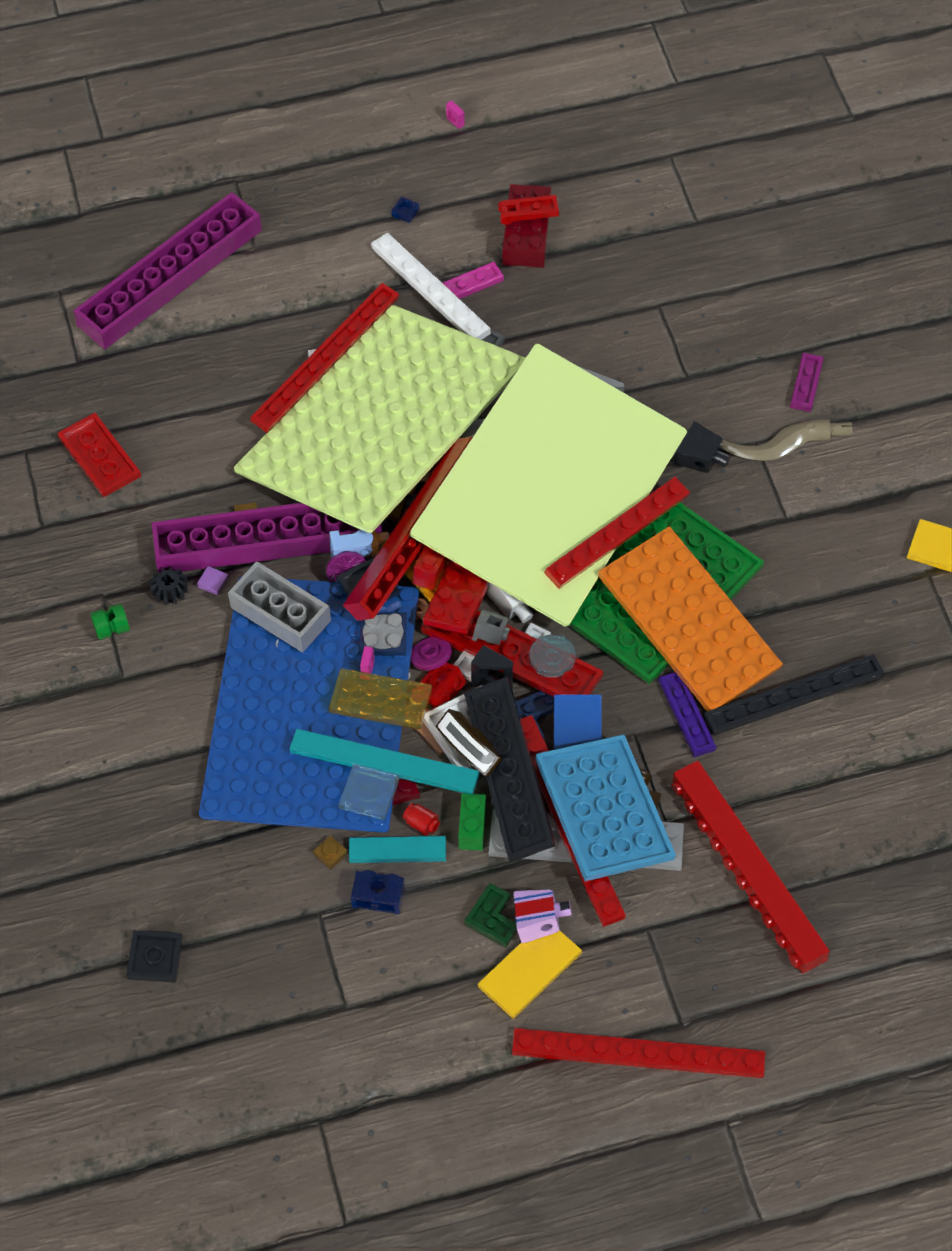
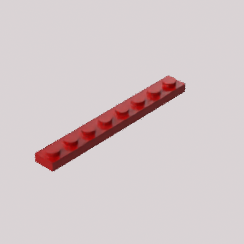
M676 477L672 478L547 567L544 574L558 589L562 588L686 499L690 492Z

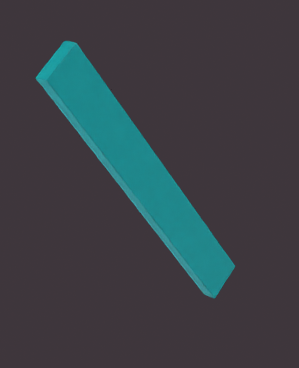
M296 729L289 748L290 753L466 794L474 793L479 777L478 770Z

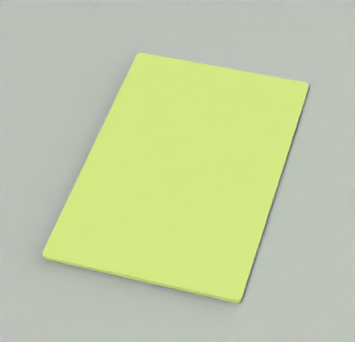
M392 305L349 348L340 360L322 376L305 396L234 466L235 473L360 530L372 533L509 384L525 360V357Z
M535 344L411 529L410 536L559 624L569 626L597 581L598 572L606 566L615 550L560 589L544 574L545 569L649 496L685 437L687 430L542 345Z

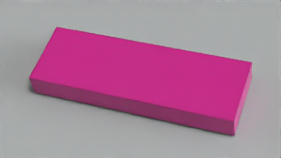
M491 262L442 284L457 298L461 299L504 281V275L496 263Z

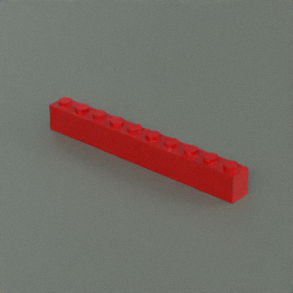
M472 436L457 439L449 448L343 604L357 621L375 618L424 545L410 536L411 529L473 438Z
M697 760L674 772L671 784L673 791L677 796L680 795L688 813L695 816L701 832H706L710 838L713 850L715 852L719 851L723 857L722 860L726 869L734 873L739 888L745 890L749 895L750 904L754 909L759 910L765 926L768 929H772L776 935L775 939L782 949L785 948L789 954L792 966L798 968L804 974L826 962L830 950L700 762Z

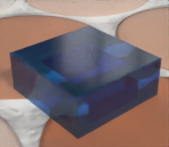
M401 196L391 210V214L395 218L410 223L419 211L420 206L419 203Z

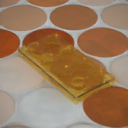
M340 668L329 712L421 729L432 685Z

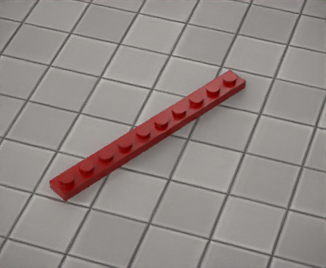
M381 283L251 416L250 422L268 433L322 376L340 360L349 348L373 326L387 309L398 300L399 294Z
M533 716L522 718L521 722L542 797L602 927L624 920L626 914L608 876L589 881L584 880L535 761L536 754L548 752L549 750Z
M514 1028L512 1055L764 1078L765 1051Z

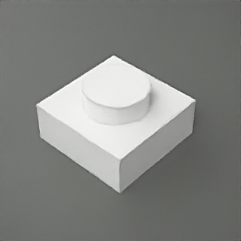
M463 651L454 665L460 668L465 679L471 681V661L475 656Z

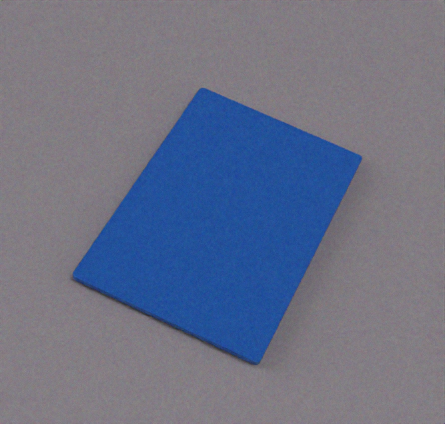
M287 579L329 605L331 621L307 649L301 652L233 609L199 816L204 820L386 833L390 829L396 777L290 753L289 748L296 729L399 752L419 590L415 587L397 586L399 595L386 601L379 610V612H407L406 656H374L375 661L370 679L361 677L360 669L362 655H359L360 620L357 621L343 606L348 597L338 582Z

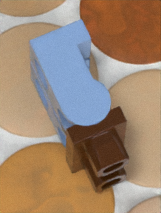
M339 530L331 531V559L340 553L349 551L363 555L367 561L377 556L389 538L388 531L376 533L374 530L372 533H367L359 530L355 534L339 535Z

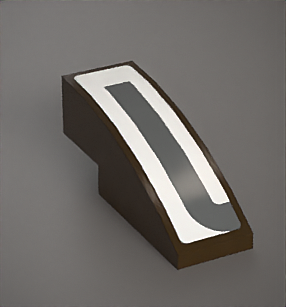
M448 709L435 727L443 737L483 775L489 777L502 760L482 732L472 727L461 712Z

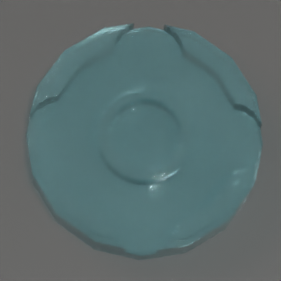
M546 635L538 638L532 644L529 651L531 666L540 675L547 677L564 675V672L570 671L576 661L573 644L565 637L559 635Z

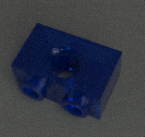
M371 870L356 871L351 893L352 907L400 915L405 890L404 878L396 874H376ZM376 888L384 889L381 893L373 892Z

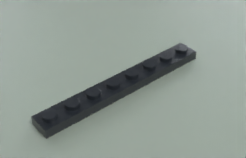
M875 654L704 712V719L712 735L715 736L883 678L884 671Z

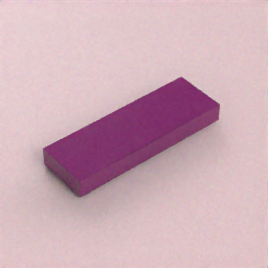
M808 353L802 354L790 408L811 412L824 357Z

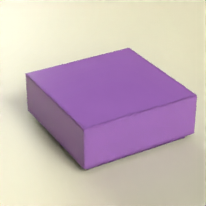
M208 566L197 583L198 588L218 596L229 579L228 574Z

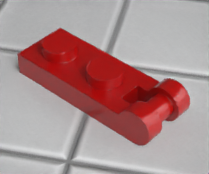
M556 195L504 200L498 203V210L501 213L500 221L503 225H509L513 221L559 216Z

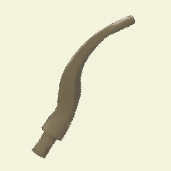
M829 419L804 421L785 427L765 444L745 446L723 440L722 449L745 459L758 461L775 460L788 455L808 441H830L831 436H852V422L830 423Z

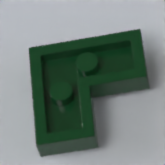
M489 883L465 918L464 925L506 948L518 931L515 922L500 915L510 900L511 894Z

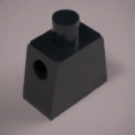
M694 421L675 452L674 464L708 473L714 463L726 467L731 455L722 452V437Z

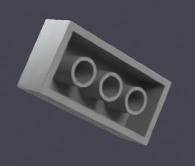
M257 561L228 592L232 609L301 652L307 649L331 621L329 605Z

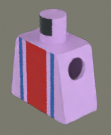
M552 890L514 891L516 924L522 943L557 933L560 930L558 918L572 915L570 901L556 903Z

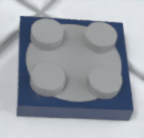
M378 612L374 619L360 620L359 655H363L364 646L373 647L374 656H406L407 612Z

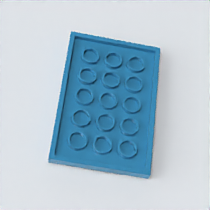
M625 735L536 754L535 761L585 881L675 859L676 853Z

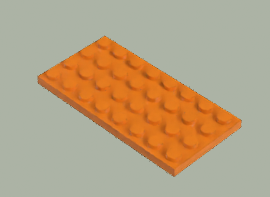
M670 526L598 572V577L706 711L727 705L783 666L779 658Z

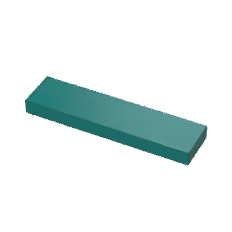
M446 836L349 838V863L446 862Z

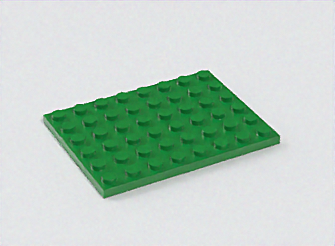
M680 502L617 547L606 564L608 566L670 526L695 558L702 563L704 569L728 598L732 600L762 569L765 561ZM598 577L569 626L650 685L669 663Z

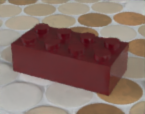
M510 184L508 200L551 195V187ZM549 218L513 221L511 224L505 225L502 265L544 268Z

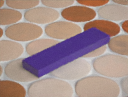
M676 672L660 676L659 683L693 757L716 751V745L689 688Z

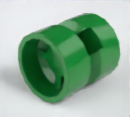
M121 603L109 606L108 611L99 609L90 612L99 641L112 637L114 632L119 635L130 631Z

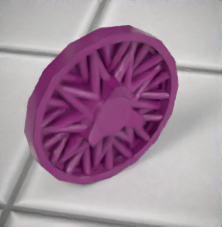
M348 551L340 553L328 562L326 567L327 578L330 582H337L336 576L362 564L366 559L357 552Z
M434 637L419 641L412 648L411 664L420 670H433L441 667L451 657L452 649L450 643Z

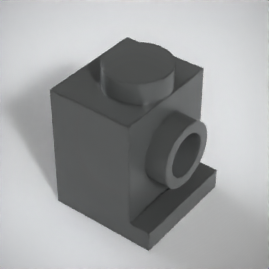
M482 609L472 640L477 641L479 638L497 645L500 644L501 640L506 641L510 628L506 627L509 618Z

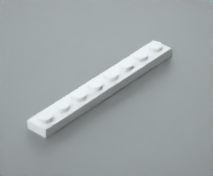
M389 233L384 234L371 243L372 249L460 332L480 340L491 334L488 325Z

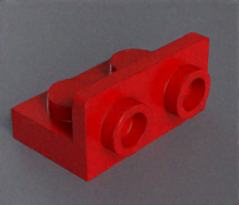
M445 663L437 669L430 670L411 691L414 699L431 704L432 708L435 709L451 701L464 687L466 680L458 666Z

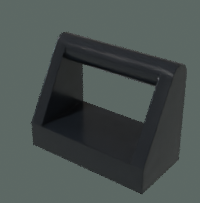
M483 645L471 661V686L477 688L504 678L491 670L496 669L504 670V677L509 678L513 689V661Z

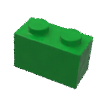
M461 795L460 850L483 851L486 795Z

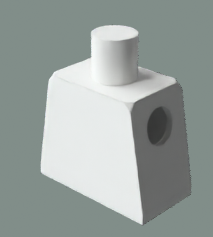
M490 583L487 595L507 618L511 619L517 615L522 623H525L533 617V613L527 604Z

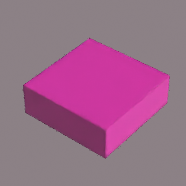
M452 100L446 103V118L458 129L464 127V111Z
M364 646L360 664L362 678L370 679L375 661L373 647Z

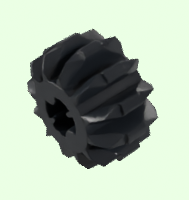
M172 566L168 570L161 567V573L154 572L153 579H150L149 582L150 592L158 603L164 600V604L167 606L170 601L177 604L178 598L184 600V593L188 592L187 577L182 575L180 568L174 571Z

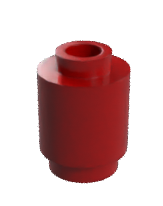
M411 803L403 814V819L407 825L426 836L430 833H435L440 825V821H438L439 815L421 804Z

